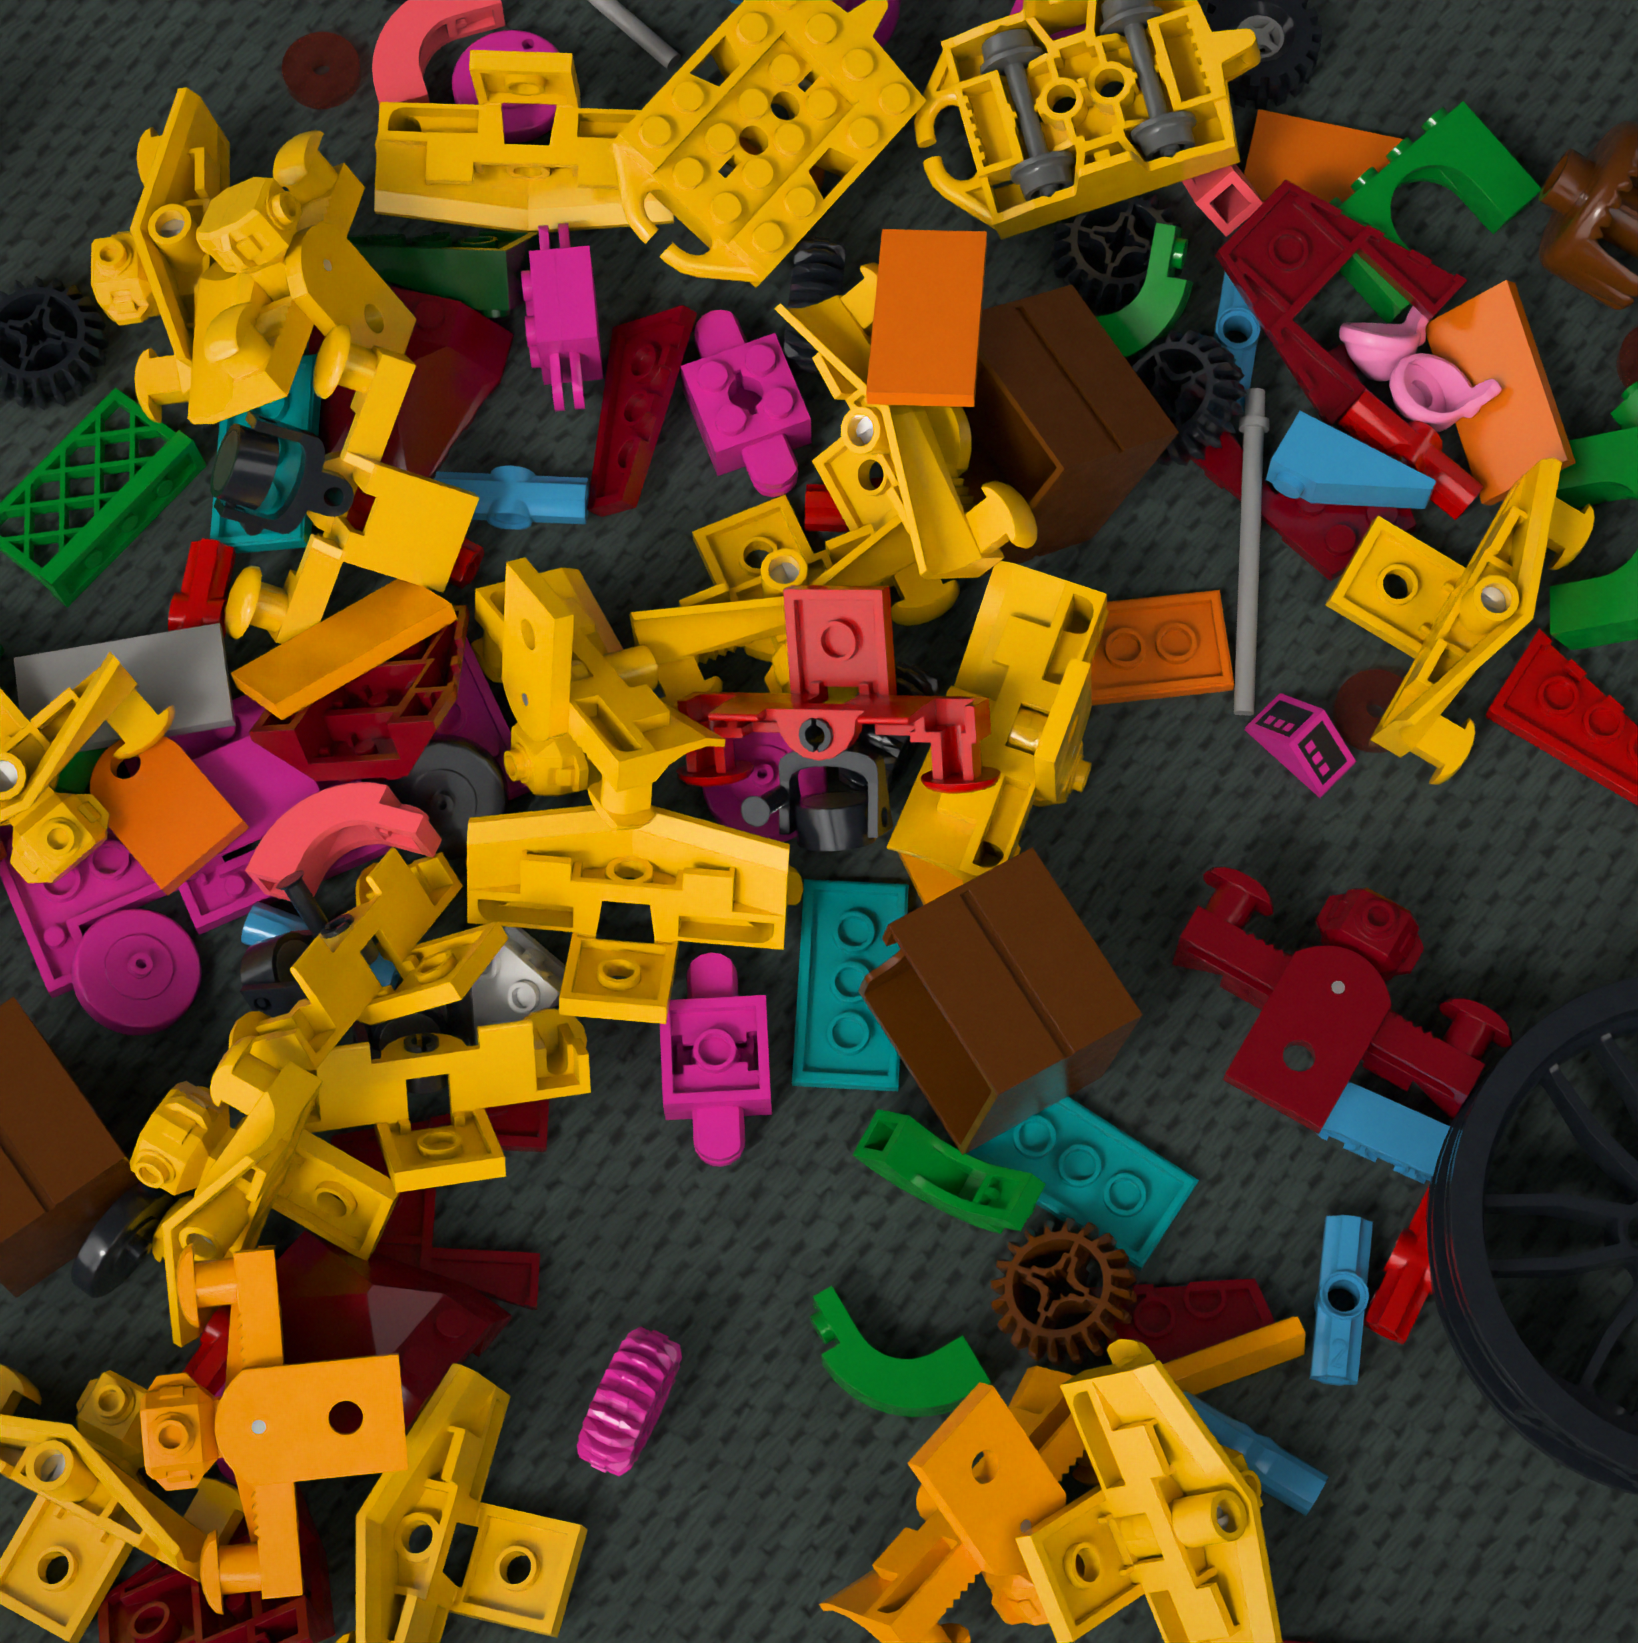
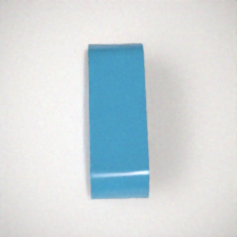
M1348 1082L1321 1132L1316 1134L1326 1141L1329 1136L1345 1143L1344 1149L1373 1162H1376L1377 1158L1391 1163L1395 1165L1394 1171L1424 1184L1426 1180L1430 1181L1431 1176L1434 1174L1436 1162L1450 1126Z

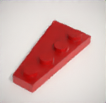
M1539 629L1489 707L1485 717L1638 806V726L1623 713L1625 708L1610 694L1606 697L1585 677L1587 673L1572 658L1568 661L1551 645L1552 640Z

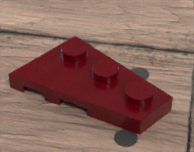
M1254 1278L1189 1282L1188 1286L1153 1288V1284L1133 1285L1131 1290L1136 1293L1137 1302L1121 1306L1131 1315V1323L1121 1324L1116 1322L1113 1327L1120 1335V1339L1142 1342L1150 1349L1156 1360H1160L1162 1364L1274 1324L1275 1321ZM1103 1287L1089 1288L1094 1295L1101 1297ZM1106 1335L1102 1338L1106 1348H1108L1109 1344L1113 1343Z

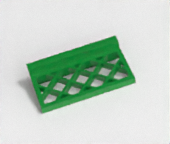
M115 387L0 502V526L8 518L25 516L24 535L2 537L0 535V551L48 588L52 596L68 608L207 465L191 438L180 430L174 432L164 423L153 422L146 416L139 404ZM119 407L130 414L129 429L105 432V421ZM139 422L142 423L144 427H139ZM160 437L167 442L154 456L139 458V440ZM130 441L129 459L105 462V444ZM95 446V464L70 467V456L78 448ZM129 472V481L119 491L104 493V475ZM95 476L94 495L70 498L71 479ZM60 481V499L35 502V491L43 483ZM94 507V516L84 527L69 529V510ZM59 512V530L34 533L35 515ZM59 543V552L43 568L34 562V546ZM23 547H24V553H22V552H21L19 549H17V548H23Z

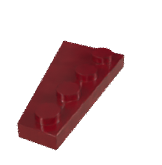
M684 305L624 323L612 329L587 505L588 511L600 517L637 507L697 312Z

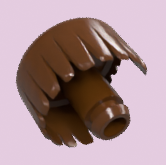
M1623 121L1612 127L1587 157L1572 148L1568 149L1553 168L1538 199L1541 203L1554 210L1539 244V260L1542 266L1548 272L1614 310L1626 309L1625 307H1629L1634 303V299L1630 296L1638 297V275L1605 252L1597 239L1602 238L1638 259V122Z

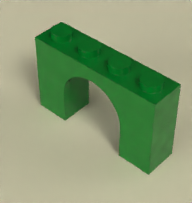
M1462 101L1449 113L1444 107L1435 112L1421 126L1426 133L1418 140L1413 142L1409 137H1406L1386 155L1390 163L1379 173L1373 166L1364 172L1350 186L1355 193L1347 200L1342 202L1338 197H1335L1329 203L1341 209V214L1365 227L1370 225L1384 233L1383 237L1410 251L1397 235L1391 219L1390 207L1394 190L1402 185L1424 181L1446 187L1462 200L1493 235L1528 206L1541 192L1542 188L1467 104ZM1357 253L1339 270L1387 324L1394 321L1412 305Z
M1638 426L1569 440L1576 463L1560 471L1556 493L1558 499L1573 508L1584 507L1589 503L1595 505L1622 499L1638 501ZM1638 549L1626 564L1608 575L1550 586V635L1570 650L1638 639Z

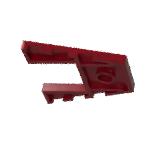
M1285 179L1217 251L1215 257L1322 421L1332 426L1366 387L1293 321L1297 314L1355 253L1429 321L1467 280L1457 273L1454 276L1432 264L1430 258L1413 249L1408 251L1383 237L1384 233L1370 225L1365 227L1341 214V209Z
M1344 344L1328 352L1359 381ZM1344 412V413L1335 421V424L1337 425V427L1340 429L1341 432H1343V433H1345V434H1347V435H1349V436L1355 438V437H1354L1352 434H1350L1346 429H1344L1340 424H1338V421H1339V420L1341 419V417L1345 414V412ZM1224 431L1219 437L1222 449L1209 445L1206 447V460L1196 459L1192 455L1190 459L1205 471L1204 475L1221 489L1225 488L1241 502L1243 450L1232 434ZM1262 477L1261 521L1263 520L1281 535L1283 542L1329 581L1343 574L1372 521L1377 516L1382 517L1408 534L1414 532L1417 525L1410 508L1310 503L1300 497L1293 499L1281 493L1275 495Z
M549 1099L484 1108L502 1150L546 1152ZM451 1114L430 1117V1120L411 1123V1131L451 1125ZM374 1128L331 1137V1145L390 1178ZM437 1187L400 1193L373 1253L468 1284L484 1296L530 1310H537L540 1253L433 1248Z

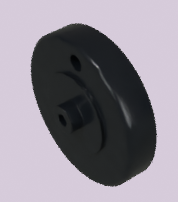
M434 735L408 776L395 780L384 779L383 784L389 786L401 804L419 808L429 816L430 824L442 838L436 854L442 852L446 860H456L467 856V831L470 817L506 814L508 809L509 791L501 766L485 748L461 736Z
M141 1181L124 1192L103 1214L82 1244L73 1263L71 1271L72 1283L91 1298L103 1297L121 1285L152 1249L154 1232L165 1213L175 1203L174 1195L160 1187H149Z

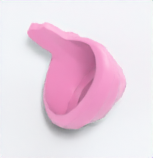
M1412 306L1405 322L1402 324L1346 322L1340 326L1339 338L1345 343L1351 360L1368 379L1379 382L1389 381L1390 374L1397 363L1409 354H1416L1417 348L1425 343V328L1428 319Z
M1425 353L1409 354L1402 358L1390 374L1389 387L1393 402L1398 411L1405 417L1407 423L1410 421H1420L1428 424L1437 432L1449 428L1462 417L1472 418L1478 413L1481 406L1485 405L1502 391L1500 384L1494 379L1486 380L1472 388L1466 375L1457 366L1446 359Z

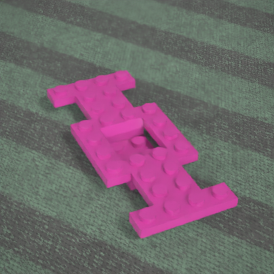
M466 637L457 699L435 735L461 736L485 748L501 766L507 780L509 800H512L530 792V789L520 780L512 781L506 772L504 753L507 750H511V732ZM247 695L232 700L235 726L167 737L182 748L249 826L245 832L175 890L180 891L199 935L249 914L252 906L257 901L269 905L281 900L280 898L266 895L245 871L255 850L227 862L224 861L223 855L262 839L271 826L284 813L300 801L317 792L347 783L371 782L383 784L385 779L384 777L365 778L351 782H341L339 780L315 781L252 741L249 731L265 708ZM140 758L124 759L130 776H134L140 768ZM0 826V839L8 854L0 862V877L47 991L52 998L74 989L71 968L75 951L84 936L82 931L89 929L96 921L110 913L123 909L138 908L166 896L109 827L107 828V839L59 881L56 883H27L10 864L13 850V826ZM372 844L349 851L329 868L322 881L385 855L391 846Z

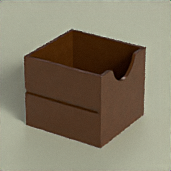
M1073 285L982 310L975 406L962 407L970 425L971 455L968 469L958 478L964 479L963 486L969 488L968 495L974 496L973 504L976 505L986 498L981 489L982 484L991 481L1008 484L1024 497L1035 517L1037 539L1034 545L1027 549L1017 547L1011 541L1000 547L1005 557L1001 561L1020 564L1032 560L1034 556L1038 555L1041 557L1092 539L1179 432ZM993 567L980 577L991 574Z
M1033 847L888 924L882 940L886 946L897 943L901 949L885 963L868 973L858 990L962 1155L1100 1079L1143 1015Z
M13 996L0 1005V1283L17 1298L75 1258L85 1239L103 1214L124 1192L140 1182V1180L131 1171L130 1159L53 1048Z

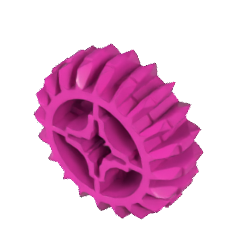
M640 1326L628 1333L617 1353H614L613 1359L605 1370L595 1396L589 1405L588 1413L582 1422L583 1427L578 1435L577 1450L579 1458L589 1462L591 1467L604 1473L608 1471L621 1476L630 1470L634 1462L638 1460L669 1398L670 1391L676 1381L675 1377L680 1369V1362L682 1360L680 1345L669 1340V1336L656 1330L651 1332Z

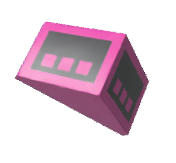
M1282 693L1278 694L1244 729L1319 798L1356 763V760L1324 709Z

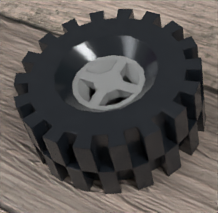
M1210 0L1208 2L1207 12L1203 11L1212 32L1248 28L1255 33L1259 49H1265V52H1260L1261 61L1257 66L1228 82L1229 94L1236 96V106L1245 108L1246 100H1255V109H1266L1268 99H1273L1277 107L1286 103L1288 92L1295 98L1303 91L1304 82L1309 84L1314 74L1321 47L1322 25H1317L1319 15L1315 7L1306 10L1308 0Z

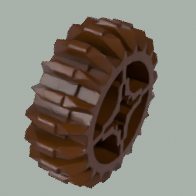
M1067 1217L1062 1230L1059 1231L1053 1220L1046 1219L1044 1234L1040 1236L1032 1228H1025V1237L1029 1242L1022 1248L1017 1242L1009 1241L1008 1248L1014 1255L1012 1261L1006 1259L996 1260V1267L1006 1277L990 1281L993 1291L1001 1295L991 1302L992 1310L996 1314L1003 1315L998 1321V1327L1004 1334L1013 1333L1010 1340L1013 1346L1018 1350L1028 1347V1355L1036 1361L1041 1360L1048 1353L1049 1361L1053 1365L1060 1366L1066 1351H1068L1071 1360L1075 1364H1082L1084 1358L1083 1349L1087 1347L1096 1356H1102L1103 1347L1098 1341L1105 1335L1112 1342L1119 1340L1120 1335L1114 1329V1324L1116 1322L1129 1324L1132 1319L1131 1315L1121 1306L1137 1302L1136 1293L1127 1288L1137 1279L1136 1274L1131 1268H1125L1130 1259L1124 1249H1115L1117 1241L1110 1233L1099 1236V1229L1091 1222H1088L1079 1230L1075 1219ZM1062 1255L1059 1262L1053 1267L1039 1268L1048 1260ZM1090 1259L1095 1260L1101 1266L1103 1274L1101 1297L1094 1295L1086 1287L1087 1278L1090 1274L1086 1268ZM1066 1283H1069L1078 1295L1070 1293L1069 1296L1064 1297L1061 1294V1300H1059L1048 1287L1057 1290L1063 1285L1066 1289ZM1027 1286L1032 1287L1041 1295L1040 1305L1037 1309L1041 1315L1036 1325L1029 1321L1025 1309ZM1080 1314L1089 1315L1079 1324L1064 1329L1068 1321L1074 1316Z

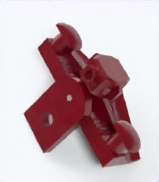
M1222 866L1212 867L1203 874L1205 883L1215 888V891L1205 908L1197 906L1180 935L1172 965L1222 975L1219 987L1262 1010L1226 1071L1223 1080L1318 1134L1321 1132L1361 1060L1364 1061L1363 1067L1406 1091L1409 1089L1412 1081H1414L1453 1120L1485 1066L1480 1061L1491 1041L1501 1047L1512 1045V1031L1508 1024L1496 1012L1473 1000L1450 998L1440 1004V1012L1453 1020L1442 1040L1433 1038L1431 1031L1423 1033L1421 1026L1414 1027L1412 1021H1406L1402 1015H1398L1390 1008L1392 1004L1385 981L1392 980L1395 975L1410 974L1424 950L1418 935L1419 926L1411 911L1368 887L1348 889L1346 894L1329 896L1316 919L1317 926L1322 935V946L1305 948L1291 955L1283 952L1282 949H1275L1273 944L1265 945L1264 939L1256 940L1254 933L1246 935V932L1243 931L1254 911L1264 916L1273 914V900L1269 892L1259 882L1236 869ZM1295 1045L1306 1048L1313 1057V1065L1305 1071L1290 1069L1283 1060L1285 1049Z

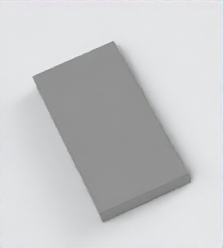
M220 623L14 658L19 708L29 721L67 688L70 687L73 690L101 666L108 653L111 652L140 687L136 689L137 692L157 715L169 706L174 705L175 717L172 725L164 735L165 737L236 725L223 629ZM105 721L79 752L110 747L122 738Z

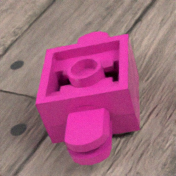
M559 223L560 248L551 249L549 226L538 225L540 250L529 251L530 270L521 271L523 297L526 302L527 316H525V326L531 367L541 368L544 385L552 384L555 412L565 411L563 383L572 382L575 410L585 409L583 381L604 379L590 246L571 247L568 223Z
M725 310L710 311L698 320L695 327V344L701 359L680 366L684 395L717 476L746 466L755 489L761 495L769 497L783 496L791 491L797 483L798 462L793 449L812 443L810 415L776 334L773 333L747 342L742 327L733 313Z
M710 952L692 960L687 970V999L670 1000L666 1024H660L662 1096L665 1119H693V1142L699 1158L709 1165L722 1167L734 1163L743 1153L745 1148L744 1116L772 1115L766 995L738 996V977L734 964L726 956Z

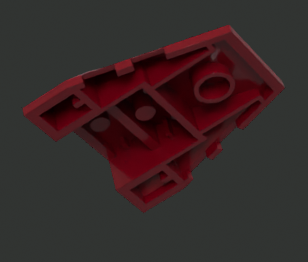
M389 286L416 318L404 354L416 364L380 462L432 479L449 456V450L463 430H467L475 419V413L490 393L493 394L500 384L514 334L461 301ZM315 325L309 337V355L317 354L325 339V336ZM337 385L332 395L327 399L321 398L318 437L323 442L325 455L337 451L342 452L356 414L350 408L355 390Z
M467 605L453 606L457 616L455 622L286 719L280 720L265 709L249 731L252 741L315 781L339 780L341 782H351L357 779L383 777L388 780H395L408 776L457 699L470 617Z
M305 1230L276 1261L285 1364L398 1353L406 1436L452 1363L461 1365L471 1353L480 1357L512 1317L510 1313L468 1284L376 1253H372L366 1261L308 1230ZM351 1401L338 1402L329 1412L331 1426L340 1433L355 1431L363 1420L361 1409Z
M296 1482L302 1577L304 1579L303 1595L262 1599V1591L223 1595L224 1615L215 1613L209 1606L200 1582L165 1563L161 1565L157 1559H154L105 1596L98 1608L99 1643H319L335 1636L327 1555L298 1482ZM243 1516L228 1545L251 1543L245 1516Z

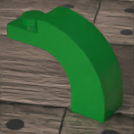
M1156 223L1147 275L1141 291L1122 310L1109 315L1095 316L1127 361L1137 357L1138 351H1148L1151 349L1152 341L1160 337L1163 339L1171 331L1183 313L1190 297L1193 282L1174 278L1175 268L1183 269L1188 249V239L1181 238L1182 228Z
M877 1109L852 1154L875 1173L903 1191L959 1220L1001 1234L1004 1228L1021 1232L1025 1222L1034 1212L1036 1202L1046 1185L1032 1173L992 1165L968 1154L962 1155L958 1149L935 1136L911 1116Z
M832 1286L813 1296V1307L816 1312L810 1315L809 1318L825 1345L831 1341H834L836 1344L835 1347L822 1353V1365L843 1390L861 1403L873 1409L898 1416H934L955 1410L979 1382L991 1385V1381L963 1335L929 1355L915 1359L894 1358L879 1352L867 1343Z

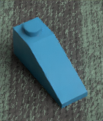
M1299 411L1273 455L1266 480L1273 483L1274 488L1284 496L1293 499L1300 497L1310 503L1413 509L1426 508L1436 484V480L1302 411Z

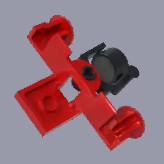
M791 585L783 589L790 693L693 692L677 700L679 712L726 739L725 747L706 746L686 753L687 765L679 767L676 773L680 780L688 785L701 787L726 786L749 778L754 771V765L748 761L735 759L734 738H744L753 732L781 734L792 751L783 756L779 761L780 784L759 797L750 796L746 798L741 805V814L746 823L754 827H760L767 823L772 813L779 810V835H790L796 831L797 844L799 847L807 850L841 851L864 847L874 843L878 837L893 828L885 761L876 751L854 746L862 731V724H875V735L910 736V742L931 743L932 770L924 773L921 776V781L926 788L934 792L947 794L973 793L996 785L1001 776V772L998 769L982 766L980 741L991 734L989 697L897 695L890 586ZM828 687H859V695L844 704H822L829 700ZM830 766L856 771L866 778L868 793L849 790L828 791L801 797L798 774L800 770L810 767Z

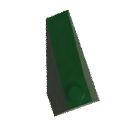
M479 230V236L460 238L458 242H452L450 232H433L431 235L412 238V243L407 244L406 236L399 233L347 235V239L382 279L419 293L461 301L472 309L481 310L482 315L490 318L508 316L511 314V309L525 302L521 271L530 270L529 251L540 250L538 231Z

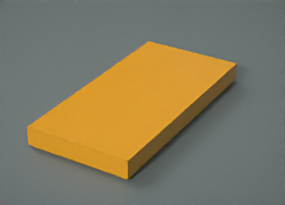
M396 579L231 672L236 687L280 720H284L455 622L457 616L452 603L424 586Z

